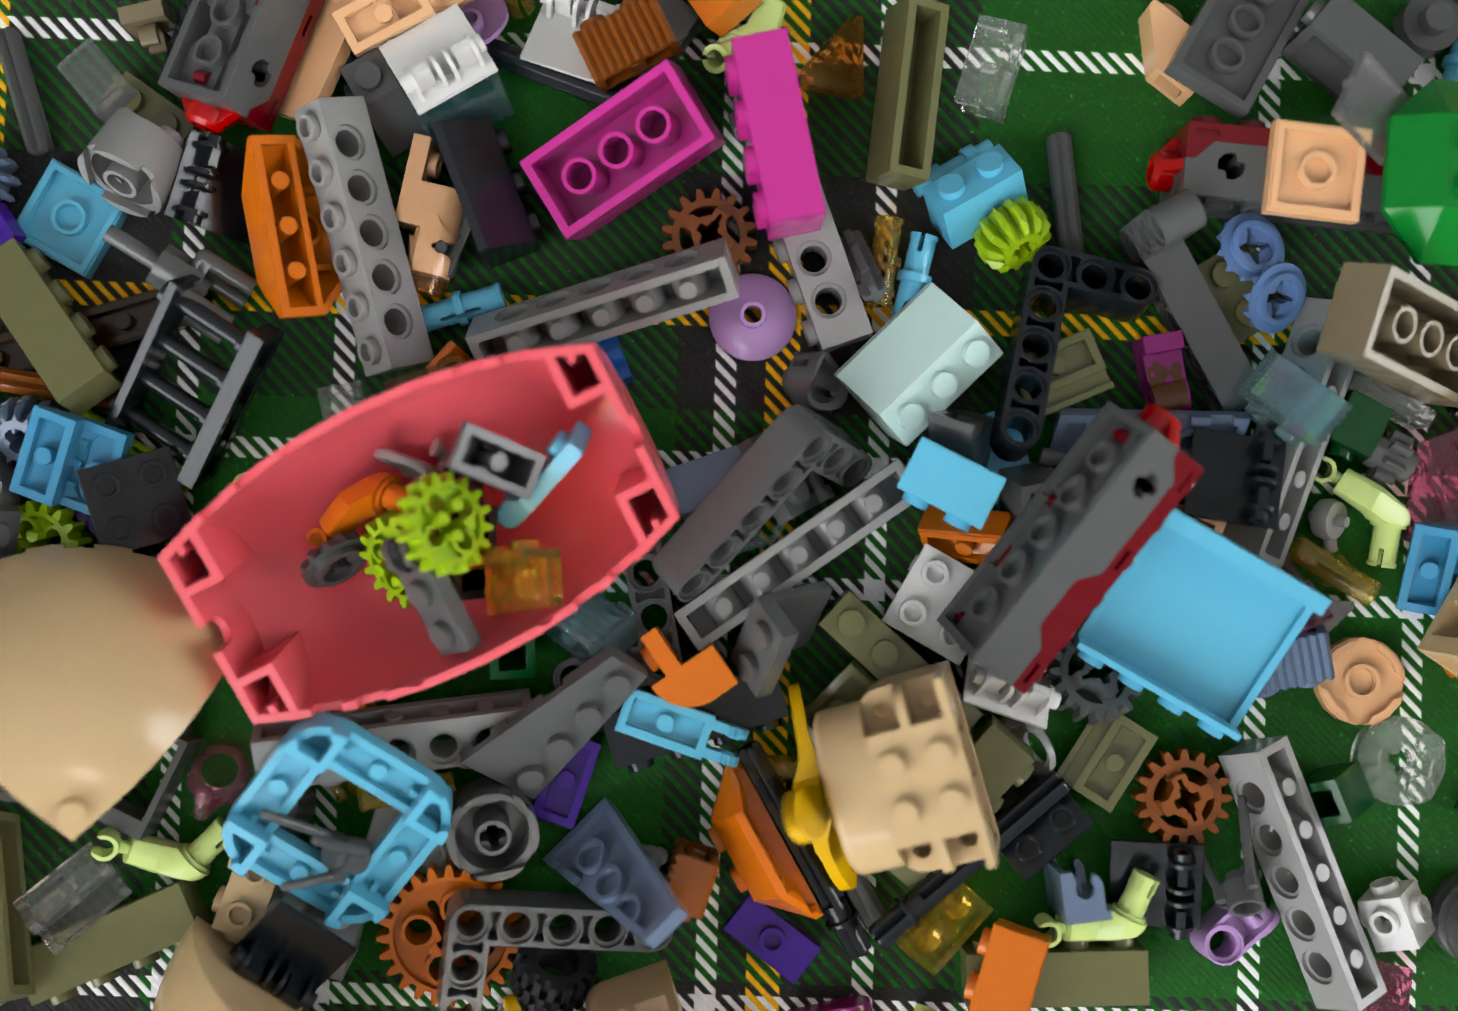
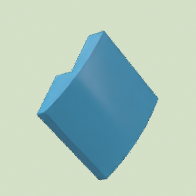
M34 405L8 491L50 507L60 504L90 516L76 470L128 457L135 434L80 415L42 405Z
M1415 522L1395 607L1400 610L1436 616L1458 577V525Z

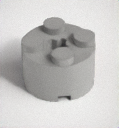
M122 107L106 121L79 155L78 168L82 177L89 185L95 180L105 190L101 197L109 204L123 212L138 217H148L151 211H155L156 215L168 201L183 153L181 146L184 141L173 128L166 125L159 127L151 121L138 116L132 110Z

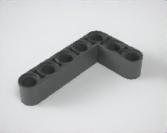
M1184 189L1144 210L1120 229L1121 244L1133 266L1144 268L1157 278L1159 292L1153 304L1168 332L1182 330L1185 348H1182L1183 360L1210 410L1242 411L1264 398L1263 388L1184 242L1186 238L1206 225V214L1200 200L1193 191Z
M791 405L777 416L657 553L652 563L654 571L680 601L687 602L695 599L709 587L812 470L843 487H851L867 475L872 466V459L843 429L803 405Z
M662 537L638 561L635 560L625 569L638 644L618 647L616 649L645 665L648 677L639 687L652 685L665 675L663 672H653L639 652V649L645 646L640 637L652 629L643 620V612L648 605L658 604L666 610V625L659 629L683 662L677 619L674 616L675 607L672 591L660 576L651 586L640 584L635 577L636 566L643 560L653 562L657 553L662 549ZM600 651L575 655L562 661L556 667L553 674L555 688L557 689L563 685L562 678H564V672L568 666H581Z
M477 888L461 889L449 899L446 908L436 992L438 1011L482 1010L489 946L656 952L669 944L673 932L654 949L616 919L606 928L595 927L599 919L611 915L586 896V894ZM466 910H475L480 913L479 917L472 922L465 923L458 920L460 914ZM513 912L526 914L525 918L518 924L511 925L504 922L505 918ZM559 914L571 916L569 921L562 926L550 925L551 920ZM461 955H471L475 958L467 966H456L453 964V961ZM462 999L469 1002L466 1007L459 1010L448 1008V1005L455 1000Z

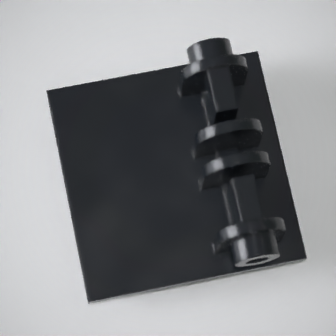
M190 129L163 215L250 245L241 197L246 150L227 143V139L212 133L206 135Z
M1194 428L1190 458L1205 470L1196 480L1192 490L1185 495L1183 512L1192 517L1277 530L1287 442L1278 440V433L1272 430H1260L1258 437Z
M169 446L76 470L98 544L115 545L135 550L176 538L181 530L192 520L181 483L177 481L178 473Z
M1033 771L1019 787L1012 785L1001 796L1004 801L999 810L994 814L995 819L1046 775L1041 776L1036 771ZM1067 793L1000 851L1027 882L1095 822L1073 797Z
M1111 839L1109 904L1118 902L1134 867L1144 870L1161 881L1144 915L1147 919L1146 923L1148 926L1166 927L1170 931V937L1175 940L1188 939L1189 933L1193 929H1200L1204 844Z
M280 899L231 949L230 954L232 957L229 962L235 965L234 971L236 973H241L255 983L259 980L258 986L260 988H264L270 980H273L269 991L270 994L276 995L283 987L279 998L291 1004L296 1010L302 1007L308 1011L318 997L315 991L356 952L357 948Z

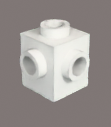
M1389 876L1371 882L1369 884L1370 888L1357 901L1359 919L1362 925L1367 928L1376 953L1420 949L1436 929L1431 919L1432 910L1430 902L1425 895H1422L1416 879L1397 881L1396 877Z

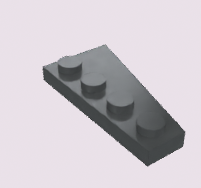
M611 645L607 646L562 678L563 685L550 694L544 696L541 693L527 703L528 709L510 722L506 719L490 729L491 736L477 746L472 742L460 750L461 763L535 799L648 677L645 665Z

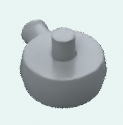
M1333 498L1321 499L1315 504L1313 510L1308 513V521H1310L1312 533L1316 537L1323 539V551L1325 553H1335L1338 551L1337 538L1349 526L1350 518L1347 517V509L1341 501Z

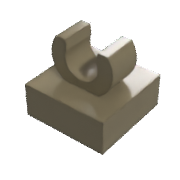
M149 0L117 8L121 26L136 39H139L143 48L148 47L151 55L168 51L169 46L165 33L175 30L177 16L163 0Z

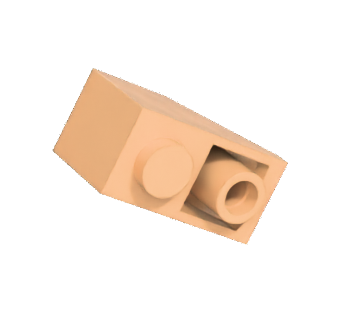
M1153 0L1138 19L1145 80L1180 107L1194 91L1163 72L1190 25L1183 20L1181 13L1174 6Z

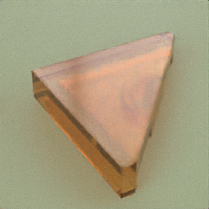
M857 15L849 18L799 70L797 77L801 89L851 100L864 97L863 16Z

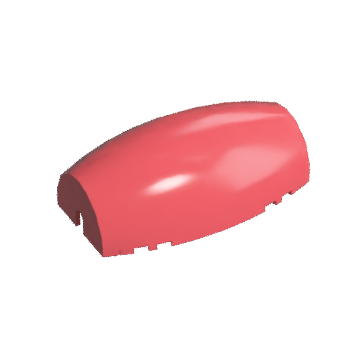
M595 341L530 348L474 360L412 380L347 408L294 438L229 485L181 530L180 534L170 542L157 559L197 628L199 629L207 625L211 620L220 628L224 643L213 655L252 723H271L281 720L291 721L312 718L317 712L342 709V712L358 709L362 704L384 698L389 701L432 687L496 659L540 635L578 610L582 603L598 591H603L630 564L635 560L638 561L680 518L669 476L633 399L607 354ZM578 420L592 429V435L582 457L523 523L521 522L520 526H517L516 529H505L504 526L501 527V524L497 523L493 597L462 601L482 639L480 640L481 643L473 650L442 656L439 649L431 642L428 636V629L417 609L413 605L406 609L402 608L399 598L389 602L387 601V590L382 587L376 590L373 587L377 579L374 574L368 575L364 572V569L369 566L368 560L356 575L335 586L311 587L302 577L303 572L300 565L308 558L307 553L310 550L319 547L308 544L306 534L312 528L322 529L319 520L340 492L377 472H390L400 476L404 487L416 482L414 477H404L401 470L375 459L374 453L377 448L383 447L395 450L436 466L438 459L429 455L431 443L435 438L442 439L451 453L463 421L545 456H548L545 452L546 447L560 429L568 433ZM483 484L484 503L499 507L505 493ZM379 516L368 518L355 531L359 535L368 532L365 525Z

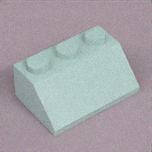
M928 282L845 362L834 375L887 436L907 447L929 426L928 421L931 412L947 409L1004 353L974 317L933 282Z

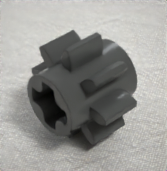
M1394 430L1392 433L1386 431L1384 436H1381L1372 457L1359 460L1360 463L1369 467L1365 477L1382 486H1385L1386 483L1392 486L1395 480L1401 483L1407 481L1419 462V453L1410 448L1415 439L1397 430Z

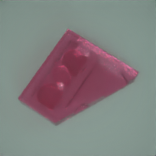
M1458 428L1412 444V449L1419 453V462L1415 471L1408 479L1405 507L1409 510L1411 524L1402 532L1404 541L1411 540L1415 522L1458 524Z

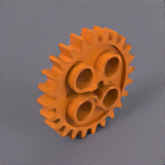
M451 858L447 860L445 871H439L436 864L431 861L428 865L427 876L424 877L418 870L410 878L412 885L405 884L398 893V896L391 902L389 914L378 922L386 928L378 930L376 942L387 944L381 948L379 959H393L388 966L386 974L392 976L401 972L402 977L398 988L402 990L410 984H414L416 986L414 999L416 1000L425 991L431 992V1005L434 1006L437 1004L436 992L439 967L433 963V960L441 956L447 900L461 889L501 890L503 886V881L484 882L473 878V875L465 872L463 869L455 870V865ZM430 900H434L440 908V915L432 905L428 904ZM466 910L460 914L458 920L465 923L472 922L479 917L480 913L475 910ZM522 912L511 913L505 918L504 922L511 925L518 924L519 922L516 920L522 916ZM415 919H422L430 924L431 929L426 932H416L409 926V923ZM489 946L483 994L486 996L491 995V979L502 985L505 983L506 973L503 968L512 970L515 960L513 954H517L519 947ZM463 955L454 960V965L456 966L468 965ZM467 955L471 960L475 959L473 956ZM456 1000L450 1003L451 1007L455 1006Z

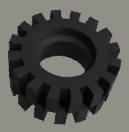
M519 947L510 976V985H514L512 992L515 997L523 994L520 1003L525 1007L531 1002L536 1004L534 1011H542L543 1008H547L549 1011H559V1009L562 1011H573V1008L578 1011L583 1007L587 993L592 988L597 974L598 965H595L597 961L596 954H589L590 950ZM541 967H551L558 969L561 972H563L566 976L560 977L551 975L544 971Z

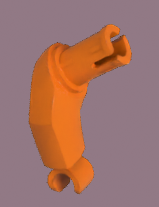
M377 472L340 492L319 520L322 529L312 528L307 532V543L319 546L322 541L332 539L337 533L344 536L350 531H355L368 518L382 515L392 509L396 513L402 511L403 509L396 504L398 498L408 496L409 494L403 486L400 476L390 472Z

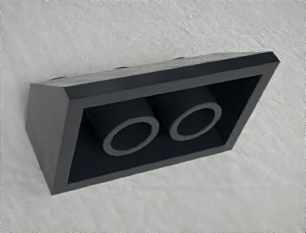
M489 116L445 119L430 123L478 251L488 264L494 268L541 250L537 237L544 235L535 209L527 212L521 196L529 192L520 169L511 170L506 155L513 153L504 127L496 129Z

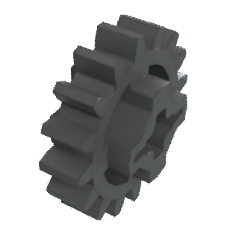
M1073 638L1063 646L1050 664L1054 668L1049 669L1043 674V678L1054 681L1055 691L1061 693L1062 701L1057 709L1061 712L1069 707L1074 710L1072 720L1075 722L1088 715L1090 726L1103 722V718L1108 724L1119 719L1120 714L1124 715L1134 708L1130 700H1135L1142 694V692L1131 689L1120 680L1117 688L1116 683L1119 672L1106 664L1101 669H1098L1081 659L1077 655L1080 649L1076 648ZM1070 663L1072 668L1068 676V664ZM1101 672L1105 673L1103 676L1099 678L1092 679L1091 677L1085 680L1082 679V677H1084L1087 674H1098Z

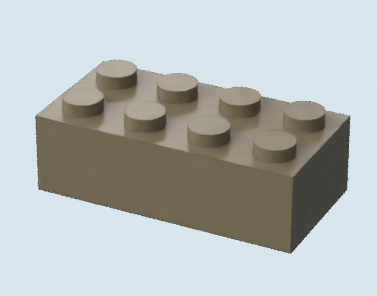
M1344 262L1334 288V295L1325 324L1320 332L1316 351L1421 403L1458 408V301L1393 264Z

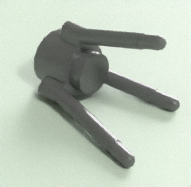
M1240 795L1237 798L1244 869H1235L1225 875L1226 881L1221 884L1204 854L1203 873L1212 888L1216 904H1227L1228 912L1233 916L1248 917L1261 913L1266 905L1260 885L1259 861L1252 846L1247 799L1244 795ZM1188 836L1187 843H1197L1191 836Z
M267 809L260 811V817L312 835L311 843L322 847L321 860L323 865L329 869L325 873L283 882L280 886L282 891L302 889L330 882L344 883L348 874L359 875L368 868L372 850L367 839L346 836L344 832L331 831Z

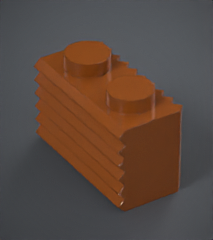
M624 0L620 4L621 9L615 10L613 14H607L606 17L598 14L586 19L581 23L580 31H575L572 34L596 85L602 93L656 66L665 59H669L682 52L657 0Z
M678 837L674 841L672 855L669 856V863L666 864V872L663 873V877L689 914L683 922H690L691 917L696 919L703 918L720 864L716 848Z

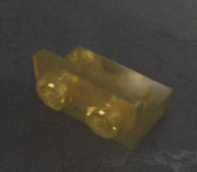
M540 540L511 542V550H509L508 546H492L490 549L481 551L483 561L480 564L469 566V569H485V596L487 598L488 616H502L563 606L560 549L540 548Z
M963 882L918 921L921 925L919 928L913 925L895 943L902 951L932 975L936 976L994 909L985 899Z

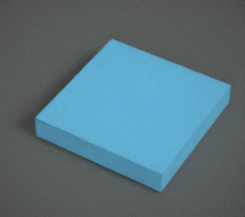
M52 158L16 221L27 237L23 243L30 247L35 246L44 255L91 280L111 246L102 240L103 236L112 224L121 229L129 214L104 200L101 196L105 190L94 181L89 185L79 172Z

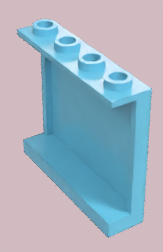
M1174 508L1165 519L1160 530L1152 535L1136 555L1132 565L1120 575L1105 594L1103 601L1091 611L1074 634L1073 641L1076 648L1080 649L1077 655L1085 662L1098 669H1101L1106 664L1118 671L1119 675L1117 678L1131 689L1142 692L1145 687L1159 695L1157 702L1174 714L1181 716L1185 710L1199 719L1197 725L1210 735L1221 739L1226 734L1239 742L1242 735L1238 731L1237 726L1313 612L1322 617L1332 600L1314 587L1181 510Z

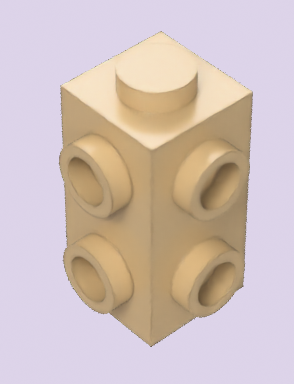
M229 858L228 866H227L228 869H231V868L229 867V865H230V863H231V859H230V858ZM250 869L243 878L232 871L227 886L222 885L214 898L211 911L216 912V916L211 928L224 932L223 937L228 941L238 943L264 916L266 909L280 887Z

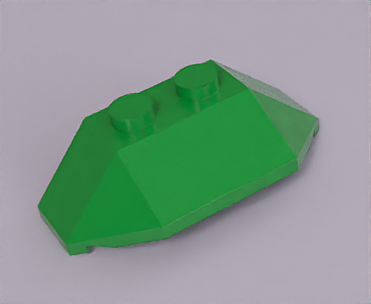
M1431 80L1387 118L1380 211L1396 236L1410 251L1408 254L1413 262L1418 265L1458 268V81Z

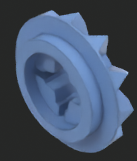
M1254 213L1236 215L1224 223V229L1216 237L1221 242V248L1217 255L1223 256L1228 264L1225 271H1234L1238 275L1239 282L1251 281L1250 277L1260 276L1263 265H1275L1278 260L1284 262L1285 248L1282 237L1277 228L1261 215ZM1246 243L1249 247L1254 246V248H1261V250L1251 256L1250 253L1241 251L1240 247Z
M1278 260L1275 265H1263L1260 276L1250 277L1253 287L1250 292L1243 295L1249 303L1242 313L1250 319L1249 326L1264 333H1277L1292 324L1299 315L1306 297V281L1302 271L1293 264ZM1276 291L1282 294V297H1276V299L1267 302L1269 294H1273Z

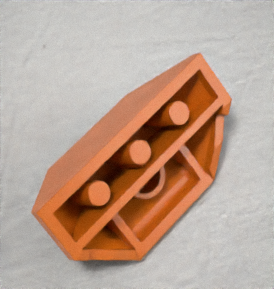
M250 135L247 137L241 197L257 285L279 319L325 316L341 294L342 287L339 276L333 266V254L326 229L321 222V210L314 185L309 178V166L304 148L302 147L303 144L296 135Z
M740 761L736 768L725 765L711 813L713 827L707 831L717 851L722 853L727 850L735 866L731 867L729 872L741 893L748 890L753 900L758 903L813 919L823 916L822 908Z

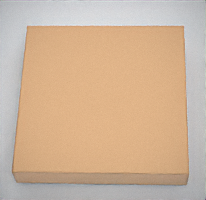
M1275 119L1271 122L1261 214L1350 225L1359 222L1369 130L1285 119Z

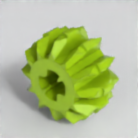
M1024 196L1018 197L1014 201L1010 199L1005 200L1002 206L997 209L992 208V213L988 217L980 219L981 226L972 234L975 239L974 246L978 250L977 254L985 264L988 263L992 270L997 269L1000 273L1008 272L1011 268L1019 270L1022 264L1027 261L1030 262L1034 254L1044 247L1043 244L1050 240L1052 236L1049 231L1051 224L1047 220V215L1040 206H1036L1033 201H1028Z

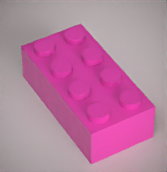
M787 27L731 38V55L724 56L726 68L724 75L729 98L736 96L738 98V101L733 102L735 110L733 117L738 141L747 140L748 146L743 147V166L747 185L756 184L757 192L753 193L754 203H752L757 230L765 229L768 241L820 231L826 210Z
M665 59L519 163L565 239L582 241L727 142L681 67Z

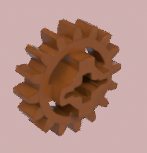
M718 188L714 189L711 198H705L702 190L697 189L696 201L692 203L684 196L679 198L682 207L681 212L669 209L667 212L669 219L674 224L662 226V235L672 238L671 241L662 245L664 253L671 254L683 250L680 244L681 232L685 233V236L692 240V247L702 244L701 232L709 234L718 226L717 239L725 237L738 276L740 277L737 265L741 263L750 266L752 258L745 251L757 249L758 242L748 237V235L757 231L755 222L744 221L750 214L749 207L744 206L737 210L735 208L737 196L734 194L729 196L726 201L720 200V190ZM714 210L712 215L699 218L694 215L701 211ZM731 219L739 231V244L735 242V239L728 236L727 228Z
M1176 746L1174 756L1172 757L1169 752L1160 749L1158 750L1160 761L1154 763L1146 758L1143 762L1148 769L1146 775L1136 773L1133 777L1141 783L1140 789L1130 791V796L1141 802L1140 805L1133 809V812L1139 818H1146L1142 827L1149 833L1157 831V838L1163 842H1169L1173 836L1175 842L1187 843L1188 836H1191L1198 843H1203L1204 835L1202 831L1208 829L1217 834L1219 829L1214 823L1217 817L1228 819L1229 814L1221 809L1222 803L1232 801L1230 794L1221 791V788L1230 782L1229 778L1223 774H1215L1220 765L1212 759L1205 761V754L1199 750L1194 749L1189 756L1187 749L1182 746ZM1181 768H1193L1202 776L1197 777L1193 775L1187 778L1186 773L1182 772ZM1180 786L1187 790L1186 792L1181 794V798L1183 801L1181 802L1182 806L1175 802V800H1178L1180 798ZM1175 814L1181 824L1165 822L1160 816L1165 815L1169 817Z

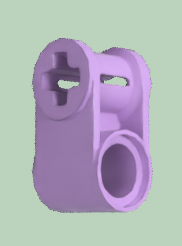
M1215 904L1201 917L1200 929H1193L1190 933V941L1196 951L1215 964L1222 966L1232 965L1258 940L1272 932L1278 925L1281 916L1274 908L1268 909L1266 906L1261 913L1256 915L1237 917L1229 914L1227 904ZM1223 931V943L1217 949L1211 950L1209 944L1211 937L1216 932Z

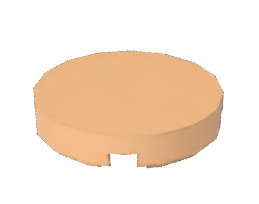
M1347 637L1331 644L1335 678L1333 680L1326 679L1318 686L1313 687L1321 707L1333 718L1353 725H1374L1390 717L1402 702L1404 692H1402L1403 681H1406L1405 669L1397 654L1383 642L1366 637Z

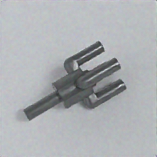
M113 224L108 228L102 239L151 269L145 282L159 291L169 280L190 274L201 278L194 287L185 290L181 296L203 304L230 323H232L235 316L204 298L209 289L242 309L257 285L255 278L208 249L198 251L193 259L169 244L160 254ZM184 315L181 322L217 344L221 342L222 339Z

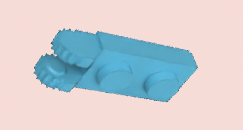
M578 420L568 433L562 429L556 433L545 449L548 456L531 499L526 500L507 493L504 494L503 501L498 507L497 523H500L501 527L516 529L537 508L582 457L592 435L590 427Z
M637 688L623 703L614 729L701 760L703 757L735 768L738 766L739 756L726 749L707 746L711 730L725 734L727 737L738 741L747 740L749 734L748 729L725 720L716 719L715 714L695 707H681L671 704L657 694L641 688Z

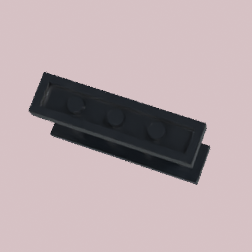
M193 274L169 280L160 289L156 298L157 303H159L119 393L107 405L106 413L109 416L105 424L123 430L130 426H135L165 447L169 446L170 450L181 456V462L184 464L177 481L191 490L215 477L285 332L271 323L253 330L248 329L244 332L203 304L181 296L185 290L194 287L201 279ZM184 315L234 346L233 351L237 355L231 367L225 369L175 336ZM167 353L216 384L215 389L219 392L213 404L208 406L158 373ZM150 390L198 420V426L201 430L196 440L193 442L189 441L141 409Z

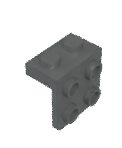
M827 581L811 584L803 583L794 588L778 592H765L755 597L730 659L736 666L740 678L747 683L756 698L772 694L792 649L802 647L809 642L832 593V587Z

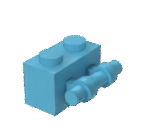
M989 139L975 146L972 144L966 145L958 150V156L940 166L937 163L931 165L930 180L912 188L917 197L920 198L924 195L931 224L952 250L974 238L972 234L981 226L980 219L988 217L992 213V208L997 209L1007 199L1014 201L1016 198L1024 196L1028 200L1022 169L1000 144L993 146Z
M922 436L897 488L905 491L901 498L904 501L924 511L931 504L946 512L943 518L944 521L968 532L971 525L981 530L1007 479Z

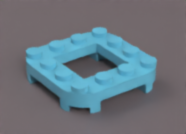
M328 711L317 712L314 717L305 718L290 728L232 805L221 832L225 850L231 859L229 867L242 878L250 869L279 887L286 881L328 872V867L322 863L320 850L279 827V824L261 818L260 811L267 809L275 813L287 815L318 774L322 775L329 768L401 812L371 848L370 864L362 874H348L344 883L330 882L288 892L325 912L323 924L340 930L342 923L359 924L371 920L377 924L389 914L390 904L437 844L442 847L450 830L453 791L437 773L358 724L344 717L332 715Z

